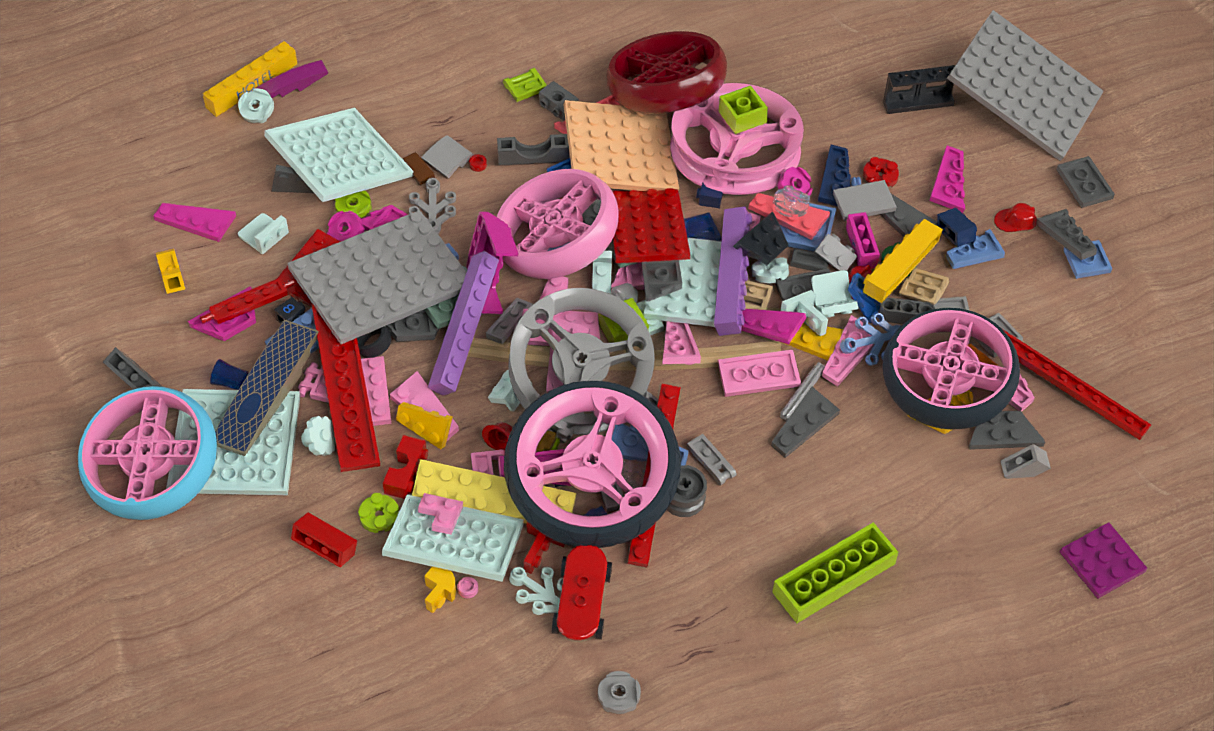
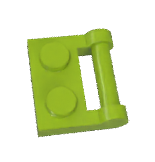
M535 68L529 69V72L513 78L503 79L505 88L509 90L516 102L539 94L547 86Z

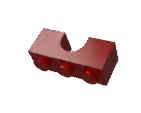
M403 435L396 452L398 462L407 465L401 469L389 467L382 484L384 494L405 499L409 493L413 492L420 459L426 460L429 450L426 449L425 440Z

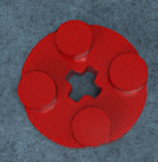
M872 157L864 166L863 179L865 178L867 183L885 180L888 187L891 185L893 187L898 181L899 170L896 162Z

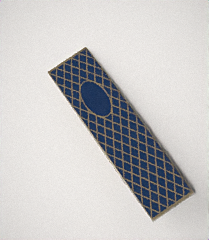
M287 320L283 321L254 364L215 431L217 447L246 456L303 373L302 367L311 355L310 349L316 342L319 331Z

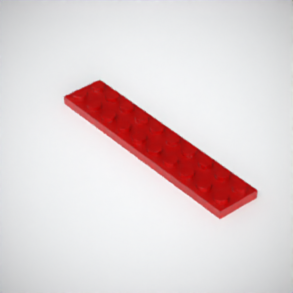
M312 304L315 329L319 331L317 341L340 471L346 472L380 467V458L357 338L340 344Z

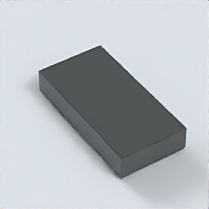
M794 249L790 267L818 271L827 269L829 263L815 252Z

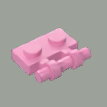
M312 362L306 368L305 378L298 386L300 397H305L306 393L310 391L311 399L328 403L322 367L317 369L318 364ZM316 378L315 383H311L312 379Z

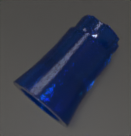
M219 359L212 370L210 383L211 385L239 390L249 372Z

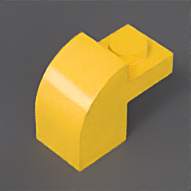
M174 248L156 253L167 294L185 290Z
M432 566L424 576L426 586L432 589L425 599L426 609L434 613L437 608L439 609L443 606L446 599L450 602L454 601L456 584L451 570Z

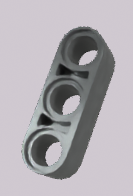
M886 298L880 305L879 313L884 316L886 322L904 324L912 317L933 310L935 307L928 302Z

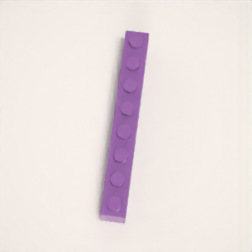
M746 206L724 209L714 326L719 336L741 333L742 325H744L743 310L746 308L744 296L747 295L745 281L748 280L746 267L749 266L748 251L742 248L737 250L733 246L750 231L752 216L751 213L748 214Z
M485 251L471 258L428 384V388L442 396L456 391L499 259Z

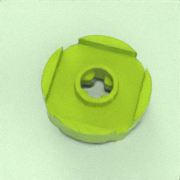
M364 190L336 198V211H353L360 218H363L372 209L370 195Z
M373 493L371 497L365 499L360 505L358 511L360 522L366 530L372 533H378V531L383 530L385 532L390 531L399 514V506L393 498L381 493ZM376 511H382L384 515H383V516L378 515V516L376 517V516H375V515H376L375 512H376Z

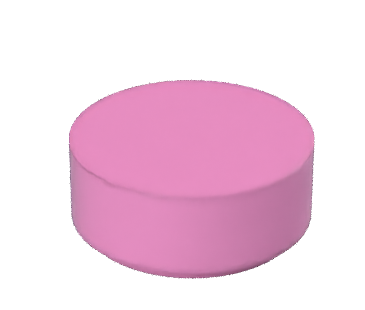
M472 577L462 578L457 584L459 595L467 599L474 597L478 593L477 581Z

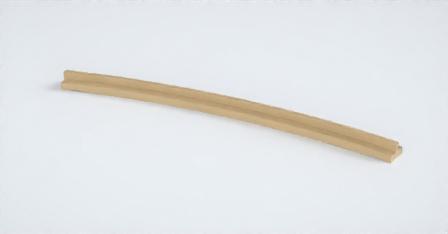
M473 338L467 356L509 363L511 343L504 342L501 344L488 339ZM767 341L698 348L701 362L692 365L662 364L664 350H654L653 370L718 367V359L781 351V342ZM527 345L525 365L548 367L550 347ZM626 350L610 352L609 354L610 357L625 354ZM630 361L611 366L609 370H636V367Z

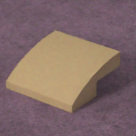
M914 268L909 279L906 278L899 295L935 305L944 293L949 283V278Z

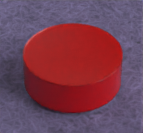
M480 154L470 157V169L475 172L485 170L487 167L486 157Z

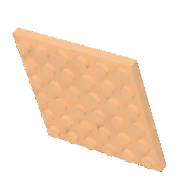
M565 100L563 106L572 169L592 173L612 189L638 191L656 189L658 191L673 188L679 191L676 166L670 151L671 136L667 112L642 113L627 109L621 105Z

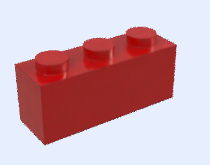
M307 512L293 524L291 534L293 541L341 568L355 556L356 539Z

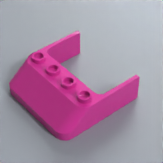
M480 211L466 268L468 270L472 256L483 251L499 259L482 313L503 314V309L496 292V284L499 283V271L503 268V256L518 257L519 253L508 224L489 212Z

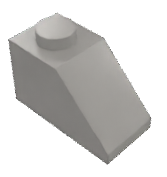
M1034 444L1001 460L1006 479L1035 477L1051 469L1047 452Z

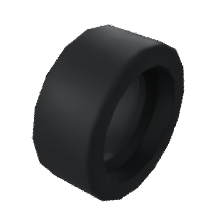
M384 326L357 337L359 352L366 358H375L382 355L391 344L390 332ZM380 334L374 343L365 345L370 337Z

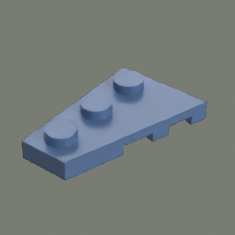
M991 229L985 231V234L980 237L977 235L975 241L946 252V258L953 269L996 260L1005 256V251Z

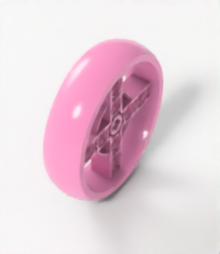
M578 169L555 170L527 181L506 199L497 215V218L507 223L508 227L511 228L513 238L523 221L529 223L530 233L516 246L519 253L518 257L503 256V260L516 272L537 279L558 278L586 267L606 250L615 235L618 226L619 210L614 193L599 177ZM598 199L601 201V207L596 219L591 226L583 223L582 214ZM560 247L551 251H547L549 248Z

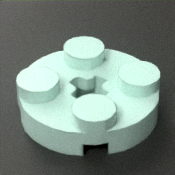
M256 88L249 93L245 92L240 97L238 108L246 121L264 123L273 112L274 101L267 91ZM259 103V107L254 109L252 105Z
M784 257L775 258L767 266L759 261L752 265V276H755L756 280L761 283H775L776 279L781 278L782 281L789 275V265Z

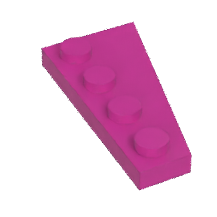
M948 145L946 146L929 199L931 202L950 209L957 208L962 213L965 210L963 151Z

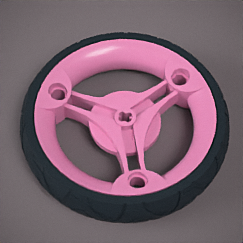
M606 381L569 383L552 389L533 401L519 416L517 423L514 424L504 455V474L508 492L522 516L545 536L574 547L580 545H592L598 548L611 547L625 543L643 534L662 517L676 493L681 473L679 445L669 421L661 410L639 392L620 384ZM582 412L594 413L597 421L589 434L574 439L566 447L563 456L550 461L539 462L535 457L536 448L548 429L570 415ZM602 422L610 424L606 437L598 435ZM626 422L630 423L647 443L651 458V469L645 487L633 489L621 475L623 469L622 454L618 446L612 441L615 425ZM563 469V471L543 475L545 471ZM532 473L537 474L536 477H529L528 475ZM554 482H569L572 486L584 492L602 491L620 505V510L603 516L573 514L551 502L542 492L544 484ZM616 483L626 495L622 497L612 485ZM632 502H636V503H638L639 505H638V506H630L629 504L632 503Z

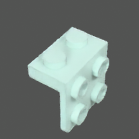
M261 213L238 232V236L258 252L264 254L289 233L287 220L282 215L273 220L265 213Z
M846 270L812 276V289L816 293L815 308L826 318L835 316L834 313L849 314L852 313V310L858 309L857 301L851 299V294L848 291L849 277Z

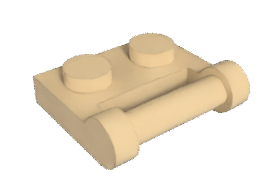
M748 280L745 281L747 295L744 296V300L762 304V306L745 303V309L767 310L773 286Z

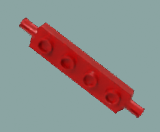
M293 277L283 281L277 278L210 306V313L200 316L202 324L214 320L219 325L288 296L287 288L297 285L296 279Z

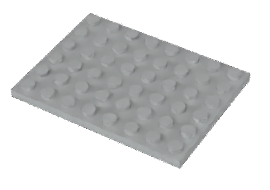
M994 10L989 14L947 77V79L1059 161L1066 155L1104 92Z
M420 210L288 263V269L340 344L459 295L467 273Z

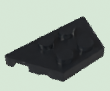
M771 212L733 247L737 250L742 248L748 251V256L757 259L767 266L789 245L775 214Z

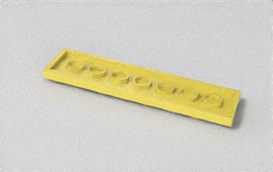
M420 459L412 496L422 498L424 493L463 501V507L524 519L523 523L527 524V520L519 512L508 492L505 477ZM543 486L542 492L551 502L561 509L573 513L577 493Z

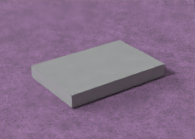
M885 180L833 190V196L844 221H847L848 214L866 212L868 217L893 212L897 208Z

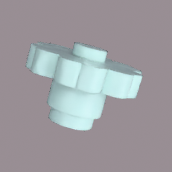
M316 416L308 420L307 428L301 436L303 445L309 447V450L316 456L330 455L335 451L332 421L326 416Z

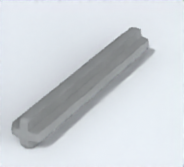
M820 362L815 364L781 411V419L785 421L789 419L807 392L822 375L825 368L824 364Z

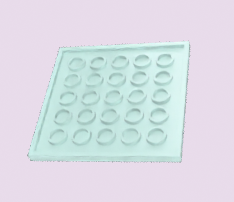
M356 108L265 130L264 136L322 202L410 178L413 175V170Z
M183 389V393L190 396L204 408L212 421L215 431L238 390ZM290 391L246 456L217 447L212 473L198 494L288 495L300 391ZM179 410L175 440H198L195 422L187 413ZM173 465L169 471L166 489L180 479L190 465Z

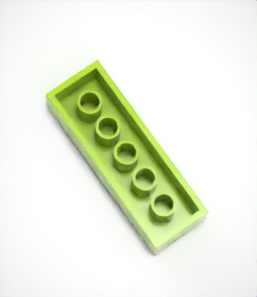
M873 522L776 579L772 593L793 620L799 623L895 565L899 552Z

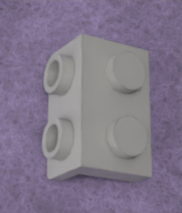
M826 234L814 252L838 271H847L857 258V255L854 254L855 250L849 245H842L840 243L841 239L835 234Z

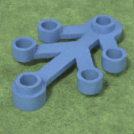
M881 313L872 315L871 322L873 325L882 327L887 333H881L869 325L867 318H857L855 326L858 329H863L871 336L857 340L846 338L840 343L841 351L845 354H850L856 351L858 347L874 344L865 361L869 366L877 364L879 361L878 354L884 341L890 340L901 326H892L884 320V316ZM883 351L882 354H881L882 360H883L885 351Z

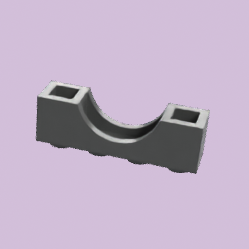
M567 134L550 135L545 142L538 145L522 144L515 137L497 138L499 165L562 162L569 159Z

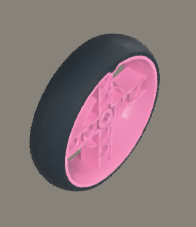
M939 308L912 317L893 334L883 357V376L891 397L907 415L935 428L955 430L975 427L997 416L1009 404L1015 394L1020 377V366L1017 351L1009 336L992 320L966 309ZM952 332L949 341L938 343L929 350L909 345L916 339L928 334ZM970 336L988 345L998 355L1003 367L979 362L976 353L968 347ZM898 368L923 374L926 383L934 390L931 401L913 392L902 380ZM972 387L994 391L992 395L982 401L963 406H950L953 395L962 394Z

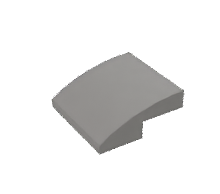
M447 135L436 142L421 158L449 179L459 166L461 168L464 167L470 157L473 156V153Z

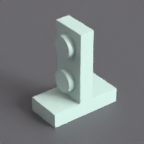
M604 251L593 261L592 289L611 294L612 251Z
M810 290L782 301L781 311L805 313L806 320L804 323L819 336L826 334L828 318L814 307L816 293Z

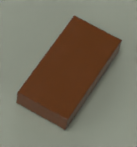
M416 152L402 158L413 170L412 177L419 185L426 183L430 178H435L434 172Z

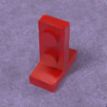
M527 522V533L536 536L532 547L524 559L525 572L532 574L534 568L539 567L542 560L541 555L544 551L547 552L550 543L563 548L565 544L545 536Z

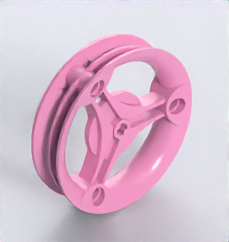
M725 83L709 99L695 106L674 112L672 117L673 135L670 143L672 159L679 171L693 183L702 186L703 182L706 187L721 191L724 194L746 195L770 190L777 187L780 175L784 170L790 167L797 168L801 156L800 145L804 129L798 111L779 94L751 85L768 107L767 117L776 123L763 124L735 134L718 111L719 96L750 86V84ZM703 125L710 131V143L719 153L717 158L702 159L690 149L686 141V130L688 127ZM781 144L785 148L781 156L765 165L752 168H738L736 165L741 158L754 155L763 146Z

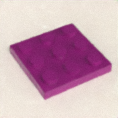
M1109 522L1062 547L1060 550V554L1097 599L1140 576L1148 569Z

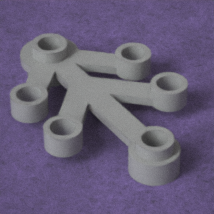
M430 178L426 182V191L429 193V205L420 199L419 193L412 192L409 194V202L416 206L409 208V214L419 211V208L429 215L428 222L439 234L441 225L456 215V208L453 205H449L456 201V194L452 191L447 192L445 199L436 205V194L440 191V182L436 178ZM445 208V213L436 219V215Z

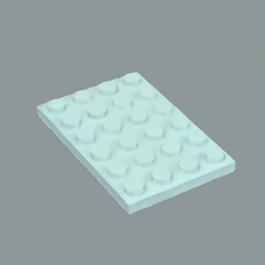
M687 238L690 259L679 260L682 289L647 301L645 303L644 318L715 327L714 319L721 241Z
M406 496L382 549V556L503 581L523 528L524 519L463 507L452 535L432 531V523L435 516L418 513L421 497Z

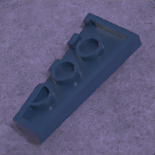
M830 145L818 202L838 206L833 196V190L851 187L848 148Z

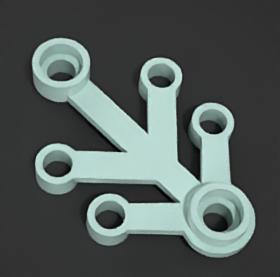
M521 567L514 568L510 573L509 581L515 586H522L524 584L537 593L529 594L528 591L521 589L516 594V601L518 603L534 602L532 611L536 615L558 613L560 598L555 596L552 582L553 569L550 567L542 569L541 578L544 581V587L527 577L525 570ZM560 578L557 583V589L560 591V593L562 590L561 584H563V578ZM544 602H551L553 605H545Z

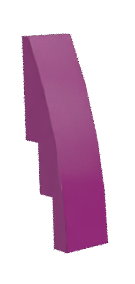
M319 60L286 71L256 88L267 91L271 98L278 94L284 97L296 88L299 91L304 90L329 72L323 61Z

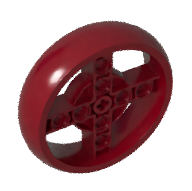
M689 31L658 33L631 42L612 57L607 70V85L614 99L627 109L642 113L678 111L709 99L721 88L727 74V59L721 46L707 35ZM701 63L707 64V65H706L704 68H702V69H697V68H695L696 66H698V65L701 64ZM639 75L631 81L627 80L630 76Z

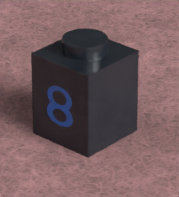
M293 297L274 309L276 320L280 324L284 320L294 321L304 314L306 310L302 302H297Z

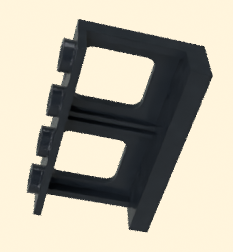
M955 65L888 73L883 98L887 114L954 106L955 100L952 95L954 83L947 79ZM946 81L943 85L926 87L927 83ZM912 85V87L907 90L893 91L894 87Z

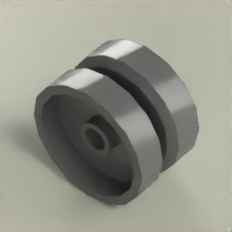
M681 465L679 484L677 485L674 498L667 508V511L672 515L691 517L703 509L706 501L707 480L701 471L689 465Z

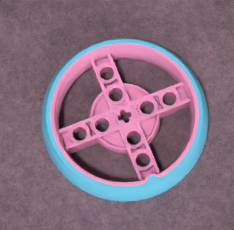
M158 386L130 390L106 403L87 425L78 450V469L81 481L92 500L113 515L135 520H149L166 516L189 503L208 481L216 459L217 439L215 430L204 408L183 392ZM168 408L181 410L193 419L197 427L198 440L174 439L173 435L165 429ZM142 411L140 425L128 431L121 440H107L123 421ZM98 465H120L123 472L130 477L126 499L114 497L102 487L98 475ZM173 465H190L173 485L153 495L155 480L166 475Z

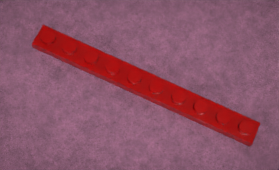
M1004 330L1017 351L1019 363L1138 440H1141L1150 429V423Z
M662 383L657 407L665 415L673 429L681 387ZM649 451L642 487L646 486L650 475L651 458ZM656 522L643 534L632 539L627 564L648 567Z

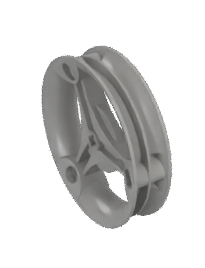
M571 288L554 292L533 304L524 313L515 328L510 345L508 368L513 391L524 409L540 397L528 378L525 366L528 342L530 338L539 336L546 340L553 349V371L563 385L580 381H603L611 366L630 361L636 367L635 378L630 389L642 395L648 389L655 359L650 333L641 317L633 308L609 293L589 288ZM572 310L596 312L616 322L626 332L628 340L603 343L591 334H571L553 320V317L559 313ZM536 320H544L545 323L539 324ZM551 328L562 340L558 342L548 330ZM637 346L641 351H635L633 347ZM626 350L625 354L610 357V352ZM582 412L565 417L562 421L567 423L569 430L571 427L574 429L573 434L587 435L592 431L597 417L594 413ZM602 422L599 433L607 431L610 424Z

